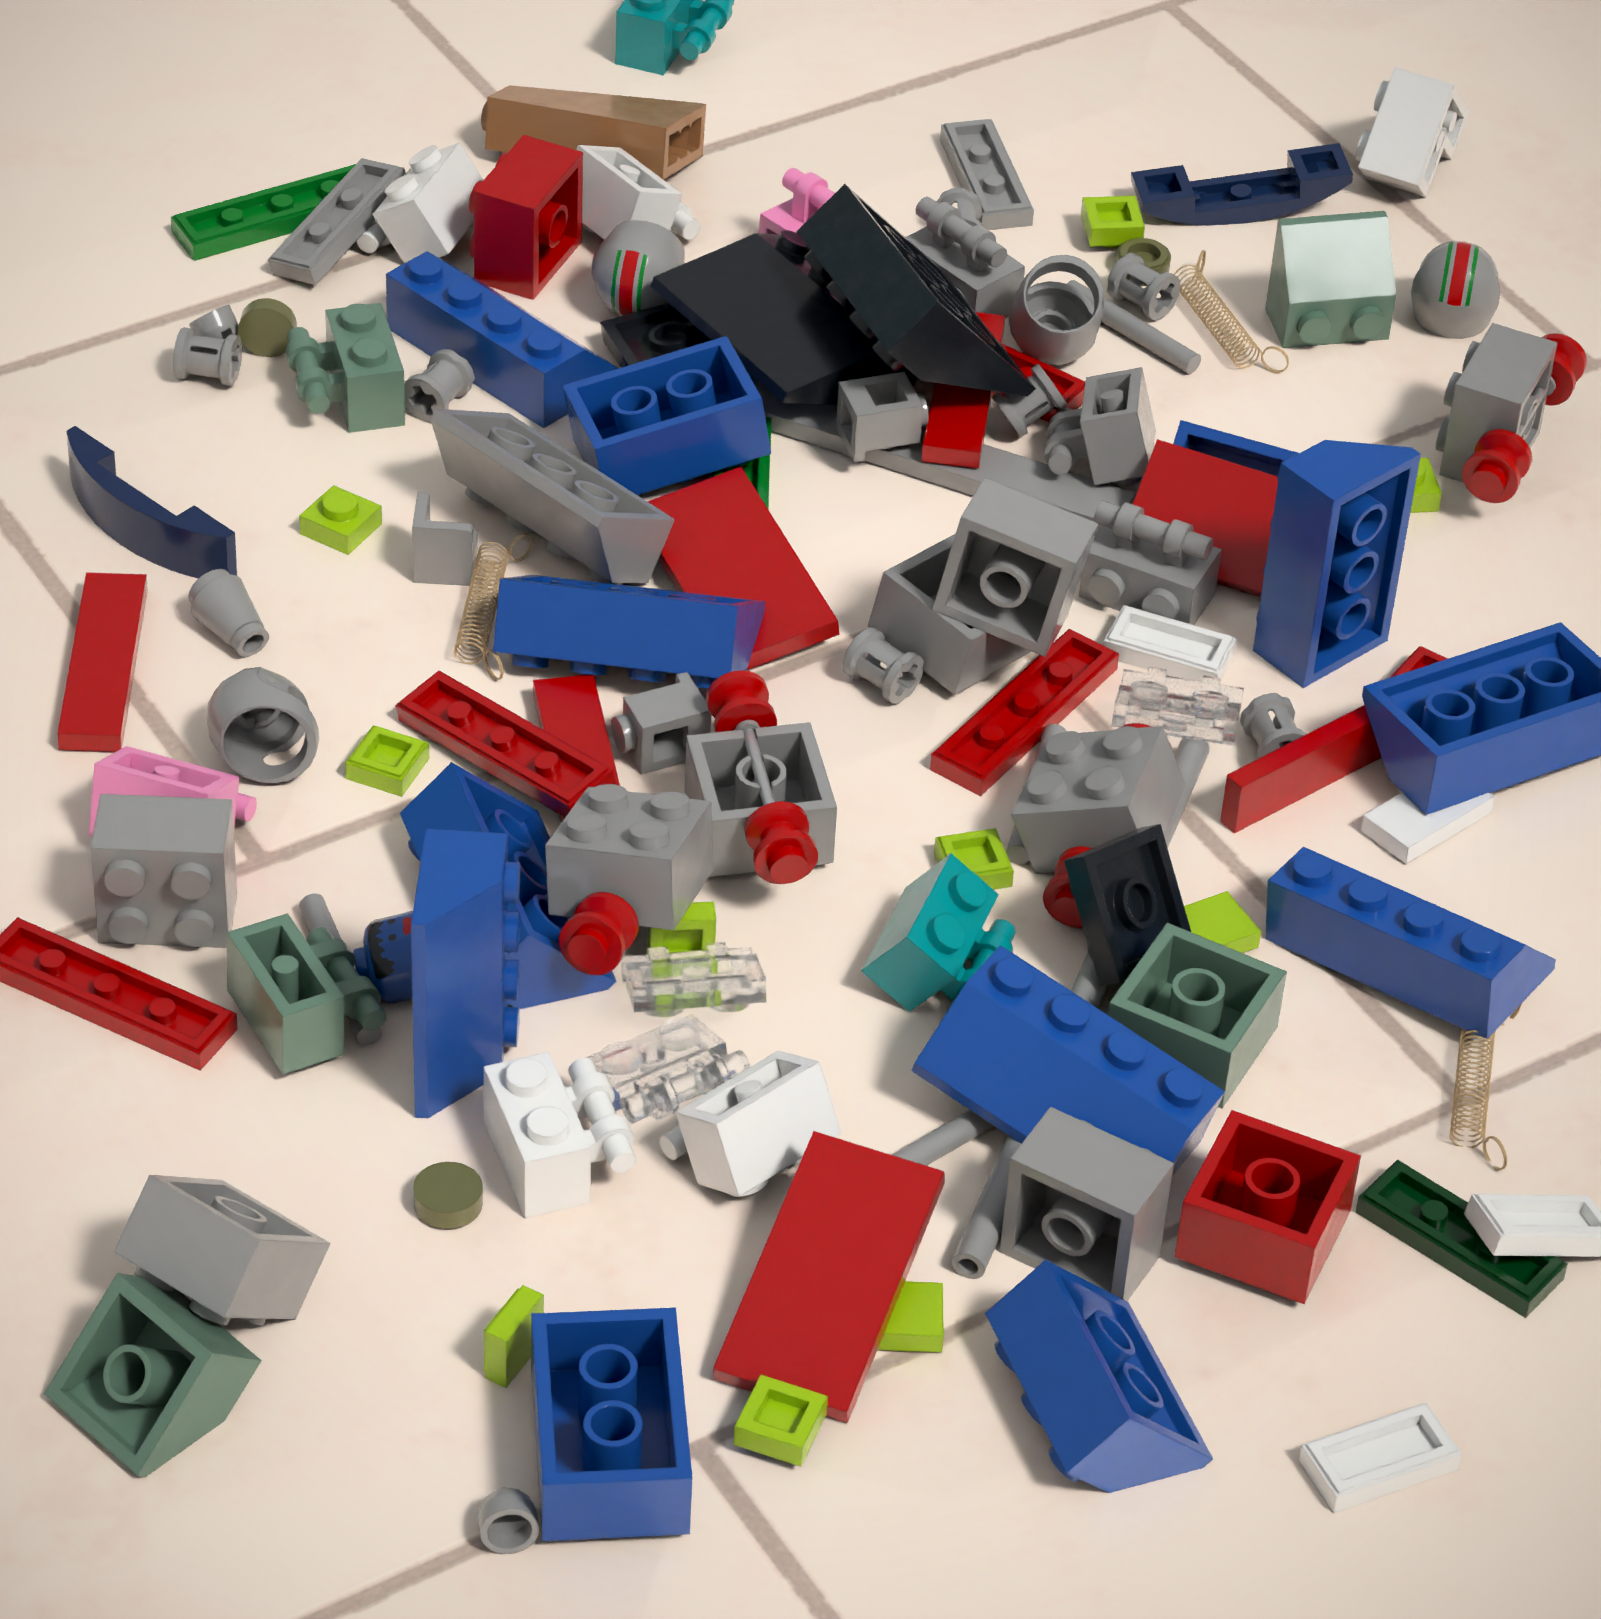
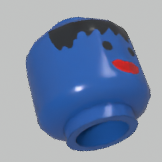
M413 911L371 921L364 931V946L354 948L353 951L356 971L360 976L368 977L380 992L381 999L388 1003L412 999L411 921Z

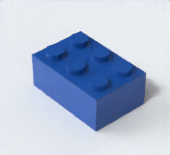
M727 336L562 385L573 440L584 462L638 496L671 484L688 482L695 477L730 466H740L748 463L750 460L771 454L762 397Z
M676 1307L531 1313V1379L542 1541L690 1534L693 1478Z

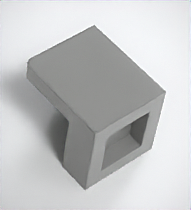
M418 492L412 524L413 583L470 586L477 557L478 530H473V526L470 523L430 521V493Z

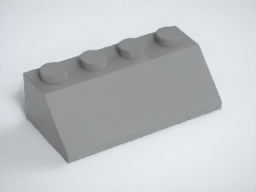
M434 409L430 420L446 473L467 487L465 494L469 498L487 506L498 507L507 513L505 520L513 527L528 533L539 534L548 540L547 548L554 554L569 560H578L590 568L589 576L597 582L620 585L623 583H649L675 521L674 518L509 413Z

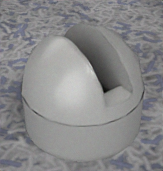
M230 305L215 309L189 324L190 328L194 330L195 335L226 339L230 334L238 335V322Z
M503 1487L493 1491L482 1501L478 1514V1524L481 1541L489 1550L500 1554H513L527 1549L535 1542L539 1534V1523L536 1508L527 1494L519 1489Z

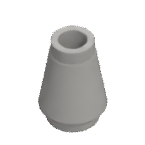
M216 569L207 572L196 580L188 594L192 615L232 649L236 650L239 656L250 657L261 651L269 640V633L264 628L242 579L237 575L229 574L224 569Z

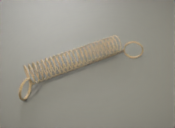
M1206 250L1201 251L1196 266L1185 265L1174 273L1175 275L1180 269L1187 266L1194 267L1182 271L1177 276L1179 277L1185 271L1195 270V272L1187 273L1180 279L1181 282L1187 275L1195 273L1194 276L1189 277L1180 285V293L1238 368L1243 369L1252 366L1257 361L1259 353L1261 354L1263 365L1269 371L1280 373L1288 368L1289 358L1287 354L1275 346L1267 347L1262 352L1202 275L1206 260ZM1249 348H1252L1247 356L1241 359H1237V357H1240L1243 354H1245ZM1253 348H1255L1253 356L1248 361L1236 363V361L1246 359L1253 351ZM1257 349H1258V354H1257V357H1256V359L1254 360V362H1252L1250 365H1247V366H1245V367H1240V366H1238V365L1246 364V363H1248L1250 360H1252L1253 357H1254L1255 354H1256ZM1276 349L1280 351L1286 358V367L1283 370L1270 368L1263 358L1266 350Z
M528 533L518 535L511 542L508 552L504 546L495 542H486L479 547L454 648L455 657L463 663L476 664L484 659L488 673L495 680L503 678V666L497 653L493 652L492 649L487 650L498 604V583H500V578H504L509 556L514 562H519L530 554L534 540ZM529 536L531 542L528 551L521 558L513 559L511 551L514 544L521 537ZM486 544L499 545L500 547H502V548L504 549V551L506 552V554H505L501 549H499V548H497V547H493V546H486V547H483V548H481V547H482L483 545H486ZM486 548L497 549L503 553L505 559L498 552L485 550L483 552L481 551ZM485 552L495 553L499 555L503 559V561L493 555L481 556V554ZM483 557H493L499 560L500 562L491 559H483ZM462 644H467L473 647L477 646L479 649H470L463 646ZM459 645H461L463 648H465V649H467V650H470V651H478V650H481V652H479V653H474V654L467 653V652L463 651V650L459 647ZM457 648H458L461 652H463V653H465V654H468V655H472V656H473V655H479V654H481V653H482V655L479 656V657H476V658H468V657H465V656L461 655V654L458 652ZM456 652H457L461 657H463V658H465V659H469V660H475V659H479V658H481V659H480L479 661L471 662V663H470V662H465V661L461 660V659L456 655ZM489 652L497 660L500 669L499 678L494 675L487 661Z
M1522 1004L1511 1015V1019H1514L1517 1016ZM1461 1028L1449 1134L1450 1140L1453 1144L1464 1147L1453 1141L1452 1136L1458 1141H1464L1455 1137L1453 1132L1457 1135L1465 1136L1455 1131L1456 1129L1464 1130L1461 1129L1463 1127L1473 1129L1468 1131H1477L1478 1134L1468 1136L1475 1137L1481 1135V1137L1467 1142H1476L1482 1138L1481 1142L1466 1147L1473 1148L1483 1142L1484 1156L1490 1162L1491 1159L1487 1153L1486 1143L1489 1139H1493L1497 1142L1503 1154L1504 1162L1502 1168L1496 1165L1494 1167L1495 1170L1500 1171L1507 1166L1506 1150L1497 1137L1489 1136L1485 1139L1495 1032L1486 1039L1470 1034L1472 1032L1478 1033L1475 1030L1466 1031ZM1472 1037H1473V1038H1480V1039H1483V1040H1482V1041H1473V1040H1471V1039H1469V1038H1472ZM1468 1043H1479L1482 1046H1472ZM1468 1048H1478L1482 1051L1476 1052L1469 1050ZM1469 1053H1475V1054H1479V1055H1482V1056L1473 1057V1056L1468 1055V1054H1469ZM1473 1058V1059H1478V1060H1481V1061L1471 1062L1470 1060H1467V1059ZM1466 1064H1477V1065H1480V1066H1478V1067L1476 1068V1067H1471V1066L1466 1065ZM1466 1069H1476L1479 1072L1474 1073L1467 1071ZM1466 1074H1473L1479 1077L1471 1078L1466 1076ZM1467 1079L1479 1081L1474 1083H1460L1461 1081L1468 1082L1465 1081ZM1464 1085H1474V1086H1477V1087H1475V1089H1473V1088H1469V1087L1464 1086ZM1464 1090L1476 1091L1477 1093L1470 1094L1468 1092H1465ZM1465 1095L1477 1097L1472 1099H1459V1097L1467 1098L1464 1097ZM1463 1101H1473L1476 1103H1472L1474 1105H1471ZM1463 1106H1470V1107H1474L1475 1109L1468 1110L1467 1108H1464ZM1464 1111L1475 1113L1470 1115H1457V1113L1466 1114L1462 1113ZM1461 1117H1471L1474 1119H1470L1472 1121H1469ZM1461 1122H1468L1474 1125L1465 1126Z

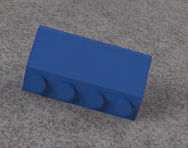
M428 251L386 273L387 321L392 332L430 356L441 349L455 351L459 356L465 358L472 367L475 376L473 384L542 428L549 426L568 414L562 385L618 369L614 364L468 273Z
M1323 440L1301 453L1293 454L1281 463L1277 476L1278 486L1274 512L1270 523L1271 532L1267 559L1263 569L1264 579L1259 610L1256 616L1257 625L1253 651L1302 688L1307 687L1388 641L1421 453L1412 447Z
M542 575L500 578L493 652L512 654L511 664L523 667L548 668L549 658L571 661V672L582 674L607 675V665L630 668V679L649 682H666V672L676 674L688 672L697 687L708 689L717 678L726 673L747 670L764 616L766 601Z
M1562 622L1363 686V702L1388 778L1425 815L1601 755V657Z
M451 762L400 812L410 836L408 847L420 862L426 828L508 833V862H520L521 868L518 904L508 903V911L520 912L518 952H508V959L520 960L519 993L517 1001L508 1000L509 1005L519 1007L520 1009L605 991L617 982L612 971L604 975H588L576 970L566 961L561 953L559 935L563 926L571 917L549 915L545 844L550 839V836L538 810Z
M425 829L411 921L415 1118L428 1119L483 1086L484 1066L503 1062L505 1047L517 1048L520 1008L508 1007V1000L517 1001L520 960L508 959V952H518L520 912L508 911V903L518 904L521 868L520 862H508V833Z
M1304 846L1268 879L1265 939L1466 1031L1475 1030L1478 1033L1472 1032L1473 1034L1486 1039L1499 1028L1555 969L1556 959L1526 944Z
M1001 945L965 983L916 1059L911 1070L1021 1144L1047 1110L1052 1107L1173 1162L1172 1176L1201 1142L1225 1093L1224 1090Z

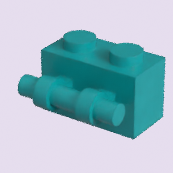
M624 0L616 11L615 64L664 76L679 53L685 59H696L699 54L707 52L716 39L715 31L722 29L730 20L735 0Z
M950 853L905 887L861 971L908 1012H911L940 990L953 1000L952 1005L965 983L1000 945L1013 953L1011 942L1016 930L1010 922L1003 919L995 920L988 931L982 929L999 894ZM966 958L972 962L969 969L963 967Z

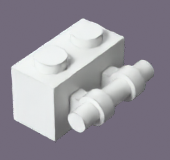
M460 142L439 150L436 145H431L411 157L408 162L410 169L404 176L392 182L385 189L387 197L373 213L375 221L357 239V244L362 251L373 253L379 246L392 244L404 263L426 251L437 257L450 253L474 222V213H471L469 210V199L475 184L478 181L484 180Z
M577 146V150L583 152L582 229L596 233L605 240L612 230L622 222L641 220L658 224L670 230L674 235L680 234L687 240L693 239L698 235L700 223L692 217L691 209L680 201L682 194L622 148Z
M777 1050L676 1111V1128L661 1136L659 1143L664 1154L671 1160H676L688 1152L699 1185L728 1193L734 1197H743L762 1190L768 1183L767 1179L786 1167L799 1164L813 1131L836 1137L841 1134V1130L820 1061Z
M549 1051L484 1066V1124L524 1219L589 1204L591 1163L607 1159L611 1169L618 1173L628 1171L636 1164V1155L631 1147L634 1143L633 1132L627 1119L617 1115L612 1105L615 1094L608 1077L604 1073L598 1072L593 1061L589 1058H580L569 1066L568 1072L573 1084L568 1087H564ZM588 1116L592 1127L584 1130L579 1118Z

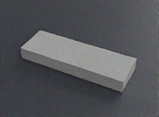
M992 119L941 124L940 141L961 188L975 193L981 201L982 215L978 220L981 225L988 230L1033 226L1034 209Z
M361 158L270 256L267 261L273 275L316 285L375 221L373 213L387 197L385 189L392 182L406 174L404 167Z

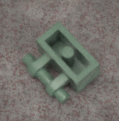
M381 303L367 305L351 304L343 308L325 310L326 342L317 343L303 327H296L288 332V345L285 350L290 368L298 373L295 378V386L299 398L304 403H307L312 413H324L329 409L331 402H339L349 433L405 426L404 369Z
M286 913L226 932L227 991L282 1075L344 1055L345 1014L351 1019H358L366 1031L379 1029L385 1023L387 1015L380 1005V992L368 977L359 975L354 968V954L343 940L334 939L327 928L314 929L305 939L289 914Z

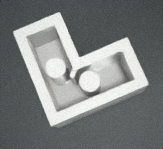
M1394 67L1390 81L1383 80L1377 90L1374 100V111H1377L1378 114L1372 130H1365L1361 135L1355 158L1356 161H1360L1358 168L1367 180L1426 197L1440 157L1450 160L1453 157L1469 109L1454 84Z

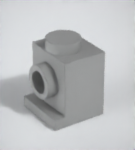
M905 372L839 382L836 429L854 462L865 461L866 451L891 449L896 446L920 443L921 428L926 427L929 420L927 402L922 393L915 392Z
M688 672L676 674L675 684L623 697V715L613 717L611 720L612 735L618 750L621 753L628 752L642 775L685 763L686 735L711 733L712 715L708 710L706 700Z

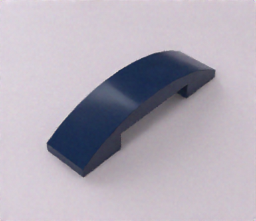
M1340 143L1287 150V168L1189 181L1183 165L1131 172V182L1142 212L1172 222L1207 226L1244 224L1283 216L1318 203L1339 192L1353 181V173Z
M77 426L66 431L69 470L73 490L85 512L108 536L134 554L180 574L199 579L209 571L224 569L229 574L237 575L234 531L195 505L176 516L116 476L115 452Z

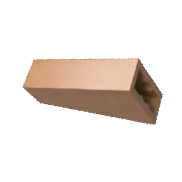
M509 85L488 96L482 109L481 126L486 131L485 149L508 153L523 135L577 150L578 145L620 147L664 180L703 156L706 104Z

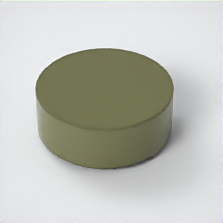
M1135 238L1122 243L1117 249L1116 262L1131 252L1141 256L1145 266L1160 274L1170 270L1171 253L1166 246L1156 240ZM1127 275L1126 279L1129 280L1131 275Z
M271 298L257 299L244 308L238 325V335L241 337L242 344L252 353L263 357H275L285 353L286 346L288 345L287 334L291 329L297 327L296 317L293 311L281 301Z
M458 1162L435 1163L423 1169L414 1181L415 1212L423 1222L432 1227L440 1229L463 1227L474 1221L482 1210V1180L474 1169Z

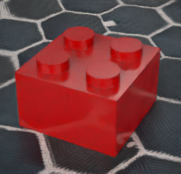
M523 135L508 153L504 152L499 157L495 168L487 177L475 184L469 199V210L471 213H474V233L469 246L470 257L474 258V278L489 287L534 300L582 243L583 152Z
M1231 1110L1183 1200L1174 1257L1305 1304L1351 1211L1361 1155Z

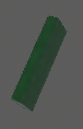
M1398 1159L1358 1196L1355 1213L1524 1318H1527L1564 1280L1568 1263L1556 1256H1493L1464 1215L1468 1202Z

